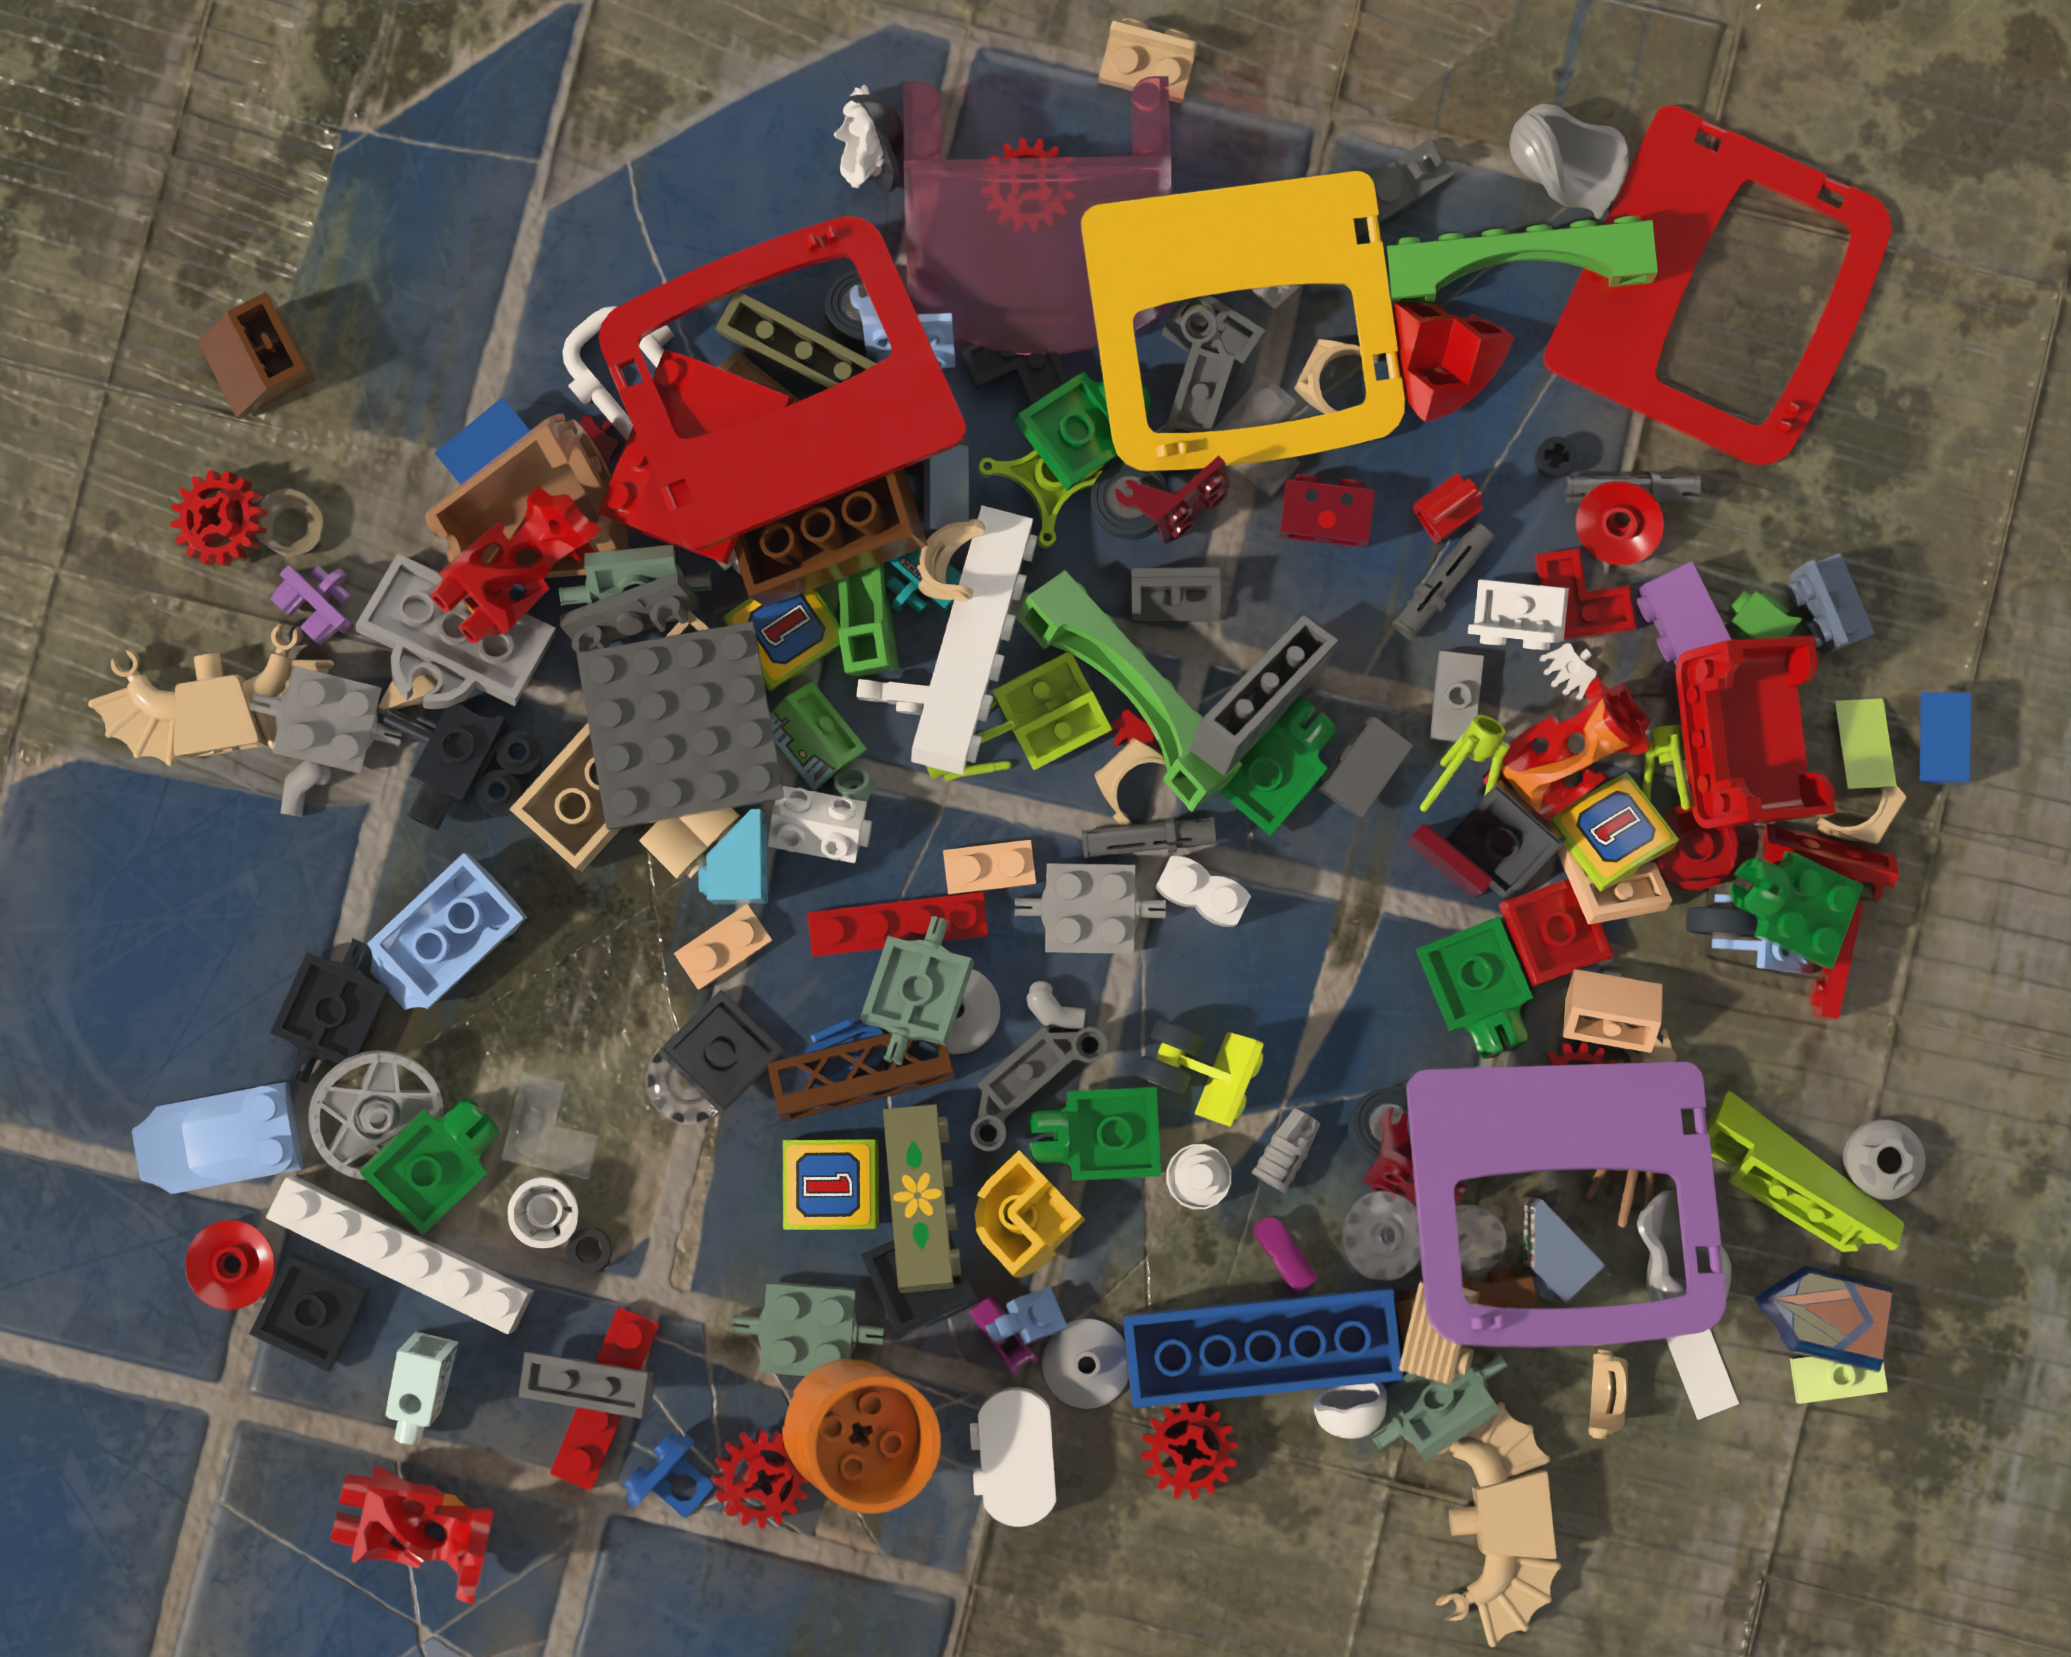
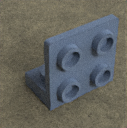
M1841 553L1819 562L1814 560L1806 562L1789 574L1791 582L1787 586L1790 597L1797 608L1802 606L1808 623L1805 624L1807 636H1814L1815 647L1820 648L1822 655L1875 634Z

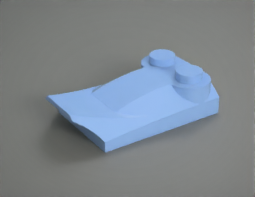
M463 853L367 943L372 952L370 972L382 985L391 988L389 993L404 1010L415 1007L429 1009L505 938L514 934L527 917L516 901L493 876L468 853Z
M289 1082L157 1106L142 1123L132 1129L141 1181L161 1187L170 1194L304 1169Z

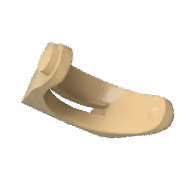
M1319 339L1294 389L1311 406L1324 414L1337 412L1326 403L1322 396L1319 384L1320 373L1327 363L1334 358L1344 355L1361 357L1360 346ZM1378 354L1373 355L1374 363H1377L1380 358Z
M970 519L968 522L948 524L928 538V546L922 548L920 565L917 567L922 577L918 588L924 595L935 599L956 600L958 602H968L969 599L973 598L974 591L972 588L946 583V569L950 558L962 544L972 538L985 535L986 527L982 521Z
M1132 738L1129 741L1130 743L1102 769L1094 773L1104 797L1116 811L1113 818L1122 827L1124 825L1129 826L1132 822L1127 814L1118 806L1117 788L1120 780L1127 771L1139 764L1154 762L1166 766L1161 751L1149 747L1135 738Z
M1898 786L1880 787L1882 800L1878 810L1868 821L1858 826L1841 827L1820 818L1817 822L1819 826L1817 829L1827 836L1838 839L1879 845L1896 815L1906 802L1907 797Z
M1598 1349L1597 1354L1593 1355L1589 1435L1592 1438L1607 1439V1435L1620 1430L1625 1423L1628 1395V1362L1623 1358L1612 1356V1350ZM1611 1371H1614L1616 1377L1617 1392L1613 1412L1609 1413L1613 1396V1379Z

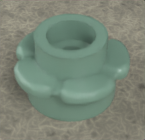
M847 767L836 774L832 785L833 795L868 802L869 795H873L875 792V783L869 779V774L866 770L860 767Z

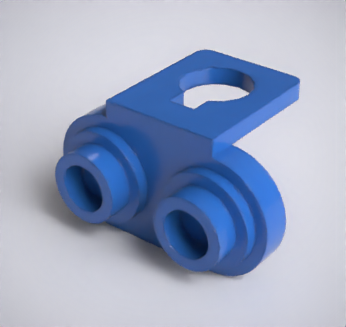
M849 1018L811 1035L810 1037L814 1044L804 1054L884 1035V1033L875 1026L864 1023L856 1025L854 1019ZM887 1048L873 1049L864 1064L873 1067L880 1063L886 1055ZM863 1052L851 1054L850 1056L858 1060ZM841 1057L831 1059L821 1075L836 1083L846 1079L854 1065ZM819 1063L807 1065V1067L815 1071ZM804 1072L805 1076L810 1079L811 1076ZM817 1080L816 1083H815V1084H817V1085H822V1086L825 1085L824 1083L820 1082L819 1080Z
M670 1432L653 1450L659 1457L657 1459L659 1465L654 1470L649 1468L648 1471L640 1465L625 1481L623 1486L629 1491L626 1494L629 1497L627 1502L634 1509L653 1490L679 1515L686 1518L714 1488L713 1482L683 1456L695 1440L688 1434L684 1437L680 1434L677 1437ZM671 1471H674L677 1475H689L695 1480L697 1491L694 1497L684 1501L679 1500L673 1495L671 1490L672 1482L666 1478Z

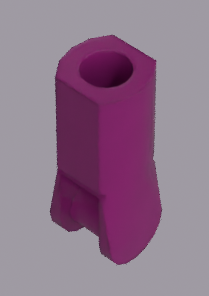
M1267 1217L1260 1219L1255 1224L1254 1235L1267 1255L1271 1257V1262L1293 1294H1298L1319 1279L1297 1245L1293 1244V1240L1278 1219Z
M993 1294L968 1311L1015 1376L1020 1374L1018 1369L1032 1360L1036 1363L1039 1360L1029 1344L1023 1345L1019 1334L1014 1336L1021 1346L1008 1355L1000 1344L1010 1337L994 1343L991 1342L985 1326L994 1323L995 1319L1007 1314Z

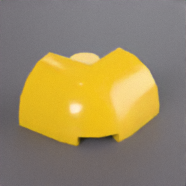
M1020 1150L986 1181L977 1194L979 1198L975 1210V1230L983 1244L1014 1277L1022 1278L1044 1266L1057 1255L1054 1250L1085 1221V1218Z

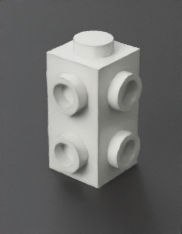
M783 786L785 799L775 801L771 815L768 847L855 863L859 847H868L871 835L872 821L865 820L867 802L844 796H834L802 788Z

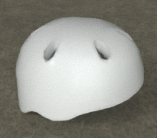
M551 1176L531 1178L524 1181L510 1199L508 1205L510 1228L513 1234L528 1246L535 1248L558 1246L567 1241L576 1229L578 1203L570 1187L560 1179ZM531 1187H534L536 1191L535 1194H533L529 1190ZM553 1188L557 1189L558 1191L556 1193H553ZM571 1207L572 1212L565 1211L563 1208ZM518 1208L526 1209L523 1213H516ZM554 1225L558 1226L560 1234H556ZM533 1226H536V1233L530 1235L529 1231Z
M1380 1382L1332 1387L1322 1391L1315 1397L1313 1402L1314 1413L1320 1426L1328 1433L1345 1439L1362 1438L1370 1435L1381 1425L1386 1414L1387 1393Z

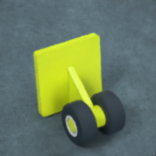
M1157 1019L1151 1032V1038L1161 1043L1155 1059L1149 1056L1141 1057L1136 1075L1180 1094L1186 1091L1191 1078L1188 1072L1180 1069L1181 1066L1208 1076L1209 1078L1195 1114L1231 1127L1234 1119H1238L1245 1108V1091L1250 1078L1255 1077L1263 1062L1261 1051L1264 1043L1227 1032L1215 1063L1211 1067L1185 1057L1186 1053L1193 1056L1200 1055L1206 1041L1205 1036L1165 1019Z

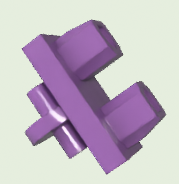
M289 565L279 574L285 580L279 585L271 600L290 617L307 600L316 611L300 628L316 643L321 645L338 630L345 634L353 626L328 601L332 596L341 605H344L351 597L341 587L347 579V574L342 569H337L328 574L320 566H317L310 574L320 584L317 589Z

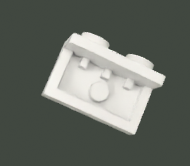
M1478 580L1474 624H1469L1468 634L1480 635V643L1506 645L1507 638L1523 639V648L1549 650L1550 642L1564 641L1569 588Z

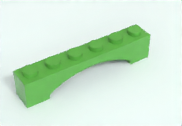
M1638 216L1621 217L1615 219L1614 224L1599 226L1593 220L1578 221L1570 224L1568 229L1553 230L1551 225H1535L1528 227L1526 233L1509 234L1507 229H1492L1483 232L1482 237L1465 238L1462 233H1449L1439 236L1438 241L1421 243L1420 238L1407 237L1396 240L1394 242L1395 245L1387 246L1386 250L1387 277L1392 308L1394 307V302L1434 304L1436 293L1458 278L1486 267L1517 261H1553L1579 266L1608 278L1609 287L1653 283L1658 273L1652 220L1641 221V218Z
M883 563L838 580L840 602V629H838L844 671L846 674L856 677L900 669Z
M1066 570L1027 597L1016 619L1044 649L1051 645L1080 658L1105 675L1130 699L1148 723L1161 748L1167 767V773L1162 780L1191 812L1229 784L1243 764L1239 761L1223 776L1189 750L1203 717L1191 709L1176 692L1173 684L1160 675L1147 660L1143 651L1129 641L1119 630L1113 618L1105 614L1088 596L1086 589L1076 582Z

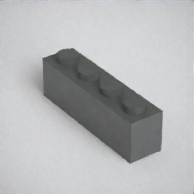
M1302 615L1200 721L1189 750L1225 776L1326 670L1339 640L1305 615Z

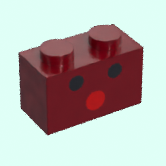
M1308 474L1295 475V480L1287 479L1284 485L1278 538L1366 548L1370 537L1375 489H1366L1365 482L1351 479H1341L1338 485L1321 483V477Z

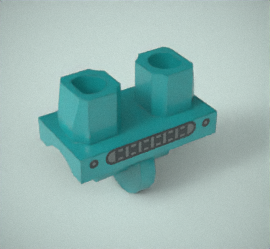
M922 548L886 561L891 568L909 582L905 586L894 576L886 585L889 590L897 595V598L891 605V608L897 613L907 605L918 614H921L927 607V604L916 595L920 591L918 588L919 582L922 581L921 573L917 568L920 565ZM948 564L946 583L959 585L962 574ZM926 596L945 614L952 608L954 600H942Z

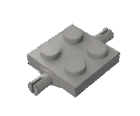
M293 666L288 688L280 699L254 692L253 701L269 704V706L252 702L250 706V711L276 716L277 733L272 749L273 753L351 772L361 773L366 750L373 740L398 747L401 739L384 735V733L402 737L401 731L388 725L377 723L376 709L381 687Z
M1047 863L1046 887L1042 898L1015 897V906L1033 907L1015 908V916H1041L1046 930L1045 952L1134 954V931L1139 918L1165 919L1166 916L1165 910H1148V908H1166V900H1139L1135 889V864Z

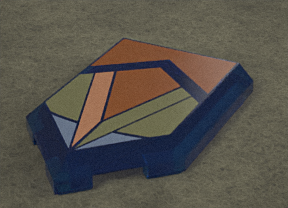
M1803 1266L1754 1298L1763 1314L1766 1313L1781 1334L1780 1338L1790 1352L1877 1373L1880 1372L1884 1361L1893 1298L1892 1286Z

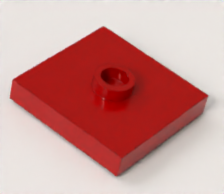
M1569 879L1498 904L1530 987L1572 973L1574 969L1580 970L1614 957L1602 923L1588 925Z

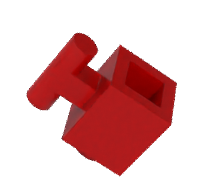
M1457 472L1413 505L1411 511L1435 544L1438 545L1481 513L1484 509L1480 503L1483 500V495L1470 478L1463 480Z

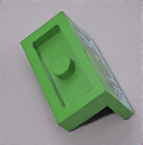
M813 681L787 696L770 713L775 745L813 791L820 789L839 770L858 759L867 750Z

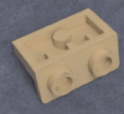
M1123 19L1122 23L1112 21L1110 37L1098 82L1183 104L1197 43L1191 41L1189 35L1177 30H1165L1164 33L1148 30V26L1145 23L1137 20Z

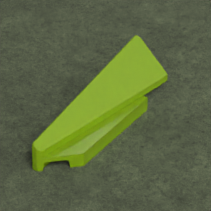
M1728 1091L1723 1096L1706 1125L1707 1134L1710 1137L1711 1156L1735 1166L1728 1182L1842 1252L1858 1251L1862 1244L1881 1243L1888 1247L1889 1250H1896L1899 1247L1904 1229L1902 1220L1861 1191L1852 1182L1733 1092Z

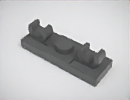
M1431 138L1370 176L1375 186L1379 225L1453 178L1454 172ZM1367 218L1354 219L1357 240L1369 231Z
M676 572L561 614L560 627L572 639V648L576 653L586 652L588 649L596 646L599 649L608 648L612 640L622 639L653 627H657L661 632L665 631L666 621L676 618L681 625L685 624L688 620V611L692 612L699 609V599L679 573Z
M529 1351L524 1353L519 1397L636 1418H647L649 1405L653 1399L654 1372Z

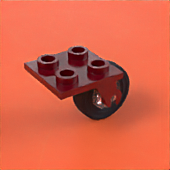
M1218 455L1176 494L1170 493L1168 484L1159 471H1139L1126 465L1123 460L1113 463L1100 473L1092 488L1091 507L1095 519L1107 533L1124 540L1142 539L1154 532L1158 533L1159 538L1164 544L1172 537L1180 539L1194 526V518L1205 508L1208 510L1214 509L1228 495L1226 489L1230 487L1225 461Z
M1391 1087L1379 1088L1367 1093L1357 1102L1348 1122L1349 1139L1354 1150L1363 1160L1370 1164L1362 1182L1370 1185L1376 1194L1384 1198V1193H1391L1393 1197L1404 1202L1408 1200L1416 1209L1415 1212H1417L1407 1092ZM1457 1182L1454 1188L1455 1204L1464 1195L1467 1188L1466 1185Z

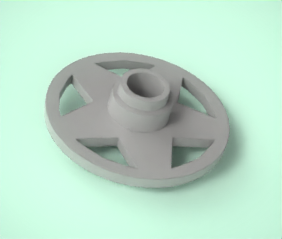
M379 1050L360 1053L337 1064L324 1076L317 1086L309 1108L310 1134L318 1152L330 1166L347 1176L366 1180L359 1172L362 1167L353 1166L349 1163L372 1148L379 1152L424 1108L436 1117L444 1115L442 1096L431 1074L414 1059L391 1051ZM370 1063L360 1087L334 1085L348 1071ZM396 1064L417 1074L429 1090H400ZM321 1108L342 1123L329 1148L326 1146L320 1131Z

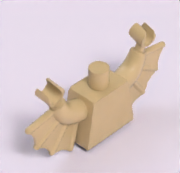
M284 623L276 626L271 633V640L277 647L275 654L270 655L266 668L259 675L248 680L239 675L223 676L220 654H203L194 657L197 681L177 684L175 692L158 690L154 687L147 676L141 675L137 670L140 665L138 654L132 649H126L127 655L133 661L132 669H122L114 657L111 660V668L117 675L127 677L130 682L127 685L128 687L94 698L88 702V705L102 716L106 727L105 736L122 740L130 748L136 759L140 757H155L166 762L168 766H173L175 756L188 760L266 747L267 743L273 749L277 733L276 716L250 711L251 702L269 706V704L253 701L254 692L280 699L288 688L293 666L328 674L334 666V662L332 660H291L288 658L290 649L302 641L303 631L300 626L296 627L291 643L286 642L282 637V630L284 628Z
M1503 1402L1496 1404L1501 1412L1438 1453L1440 1455L1446 1451L1453 1452V1457L1461 1459L1472 1466L1478 1481L1477 1485L1472 1486L1474 1507L1449 1509L1450 1529L1452 1536L1477 1534L1479 1550L1486 1554L1483 1574L1478 1580L1466 1587L1468 1591L1461 1595L1455 1593L1443 1594L1437 1599L1436 1605H1444L1453 1599L1457 1606L1456 1611L1444 1620L1458 1621L1467 1615L1469 1605L1475 1602L1478 1605L1487 1641L1491 1647H1495L1497 1642L1508 1633L1518 1630L1527 1631L1529 1629L1528 1623L1534 1612L1552 1601L1550 1596L1551 1582L1557 1571L1561 1569L1560 1562L1545 1560L1556 1559L1548 1473L1543 1468L1537 1467L1549 1463L1550 1457L1545 1455L1537 1446L1534 1439L1533 1426L1513 1419L1506 1411L1505 1403Z

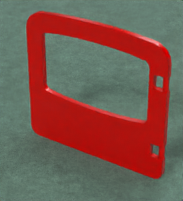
M1664 106L1653 117L1625 177L1624 184L1621 186L1620 192L1603 224H1614L1615 219L1626 216H1638L1641 218V221L1652 220L1658 271L1654 282L1609 287L1608 278L1583 268L1544 351V365L1548 371L1556 376L1745 463L1756 466L1771 465L1786 457L1794 447L1829 385L1848 346L1879 271L1891 235L1890 215L1882 202L1853 186L1849 187L1827 177V174L1733 131L1720 128L1678 106ZM1698 130L1722 140L1717 152L1693 142ZM1746 182L1756 183L1846 225L1850 232V238L1840 270L1815 331L1780 399L1761 425L1749 424L1661 383L1655 373L1665 338L1690 277L1726 207L1739 187ZM1821 187H1825L1845 197L1840 209L1817 199Z
M852 216L839 217L802 228L725 256L685 273L613 309L601 323L598 337L602 354L680 539L690 550L701 551L940 454L961 444L966 435L965 421L886 244L876 227L863 218ZM841 257L850 259L859 273L892 348L889 357L831 388L758 418L690 439H682L677 436L640 351L641 340L672 321L746 288L814 264ZM636 363L643 382L629 387L621 368ZM686 482L694 502L679 507L672 487Z

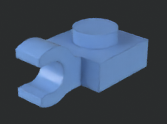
M1050 1286L1013 1299L1006 1304L1009 1314L995 1319L994 1323L985 1326L992 1343L1019 1334L1023 1345L1054 1335L1067 1328V1324Z

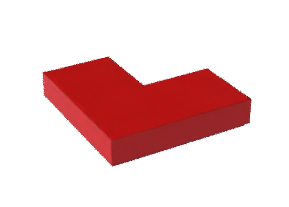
M1580 548L1541 553L1534 556L1539 585L1569 588L1564 640L1634 631L1637 629L1630 585L1586 591Z

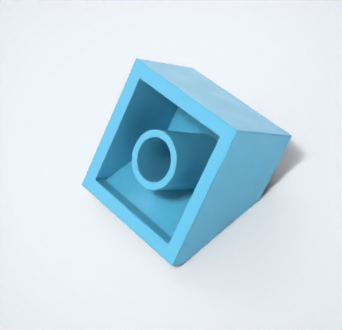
M751 809L706 855L707 865H699V891L707 895V900L715 905L768 904L767 815L761 809Z

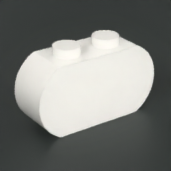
M1023 1387L1004 1388L993 1393L983 1403L978 1413V1423H970L971 1449L980 1450L981 1468H973L974 1494L983 1495L985 1509L999 1522L1016 1527L1028 1526L1043 1519L1056 1502L1050 1406L1039 1394Z

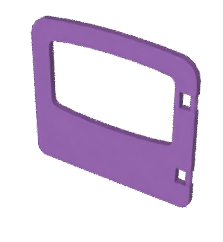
M1690 1062L1433 1069L1418 1071L1410 1077L1406 1091L1425 1306L1429 1323L1439 1336L1451 1343L1461 1345L1575 1347L1622 1344L1698 1334L1709 1330L1720 1321L1726 1308V1286L1720 1255L1721 1240L1710 1137L1707 1134L1704 1082L1702 1073L1697 1066ZM1681 1110H1694L1696 1134L1683 1135ZM1595 1169L1664 1173L1670 1175L1675 1180L1687 1283L1686 1291L1681 1297L1630 1305L1575 1309L1496 1308L1471 1305L1464 1298L1454 1188L1457 1182L1485 1176L1522 1172ZM1696 1248H1708L1711 1273L1698 1274Z

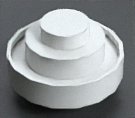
M1191 1144L1181 1148L1170 1159L1166 1169V1183L1171 1195L1181 1205L1191 1209H1207L1217 1205L1227 1195L1231 1185V1168L1227 1159L1217 1149L1206 1144Z

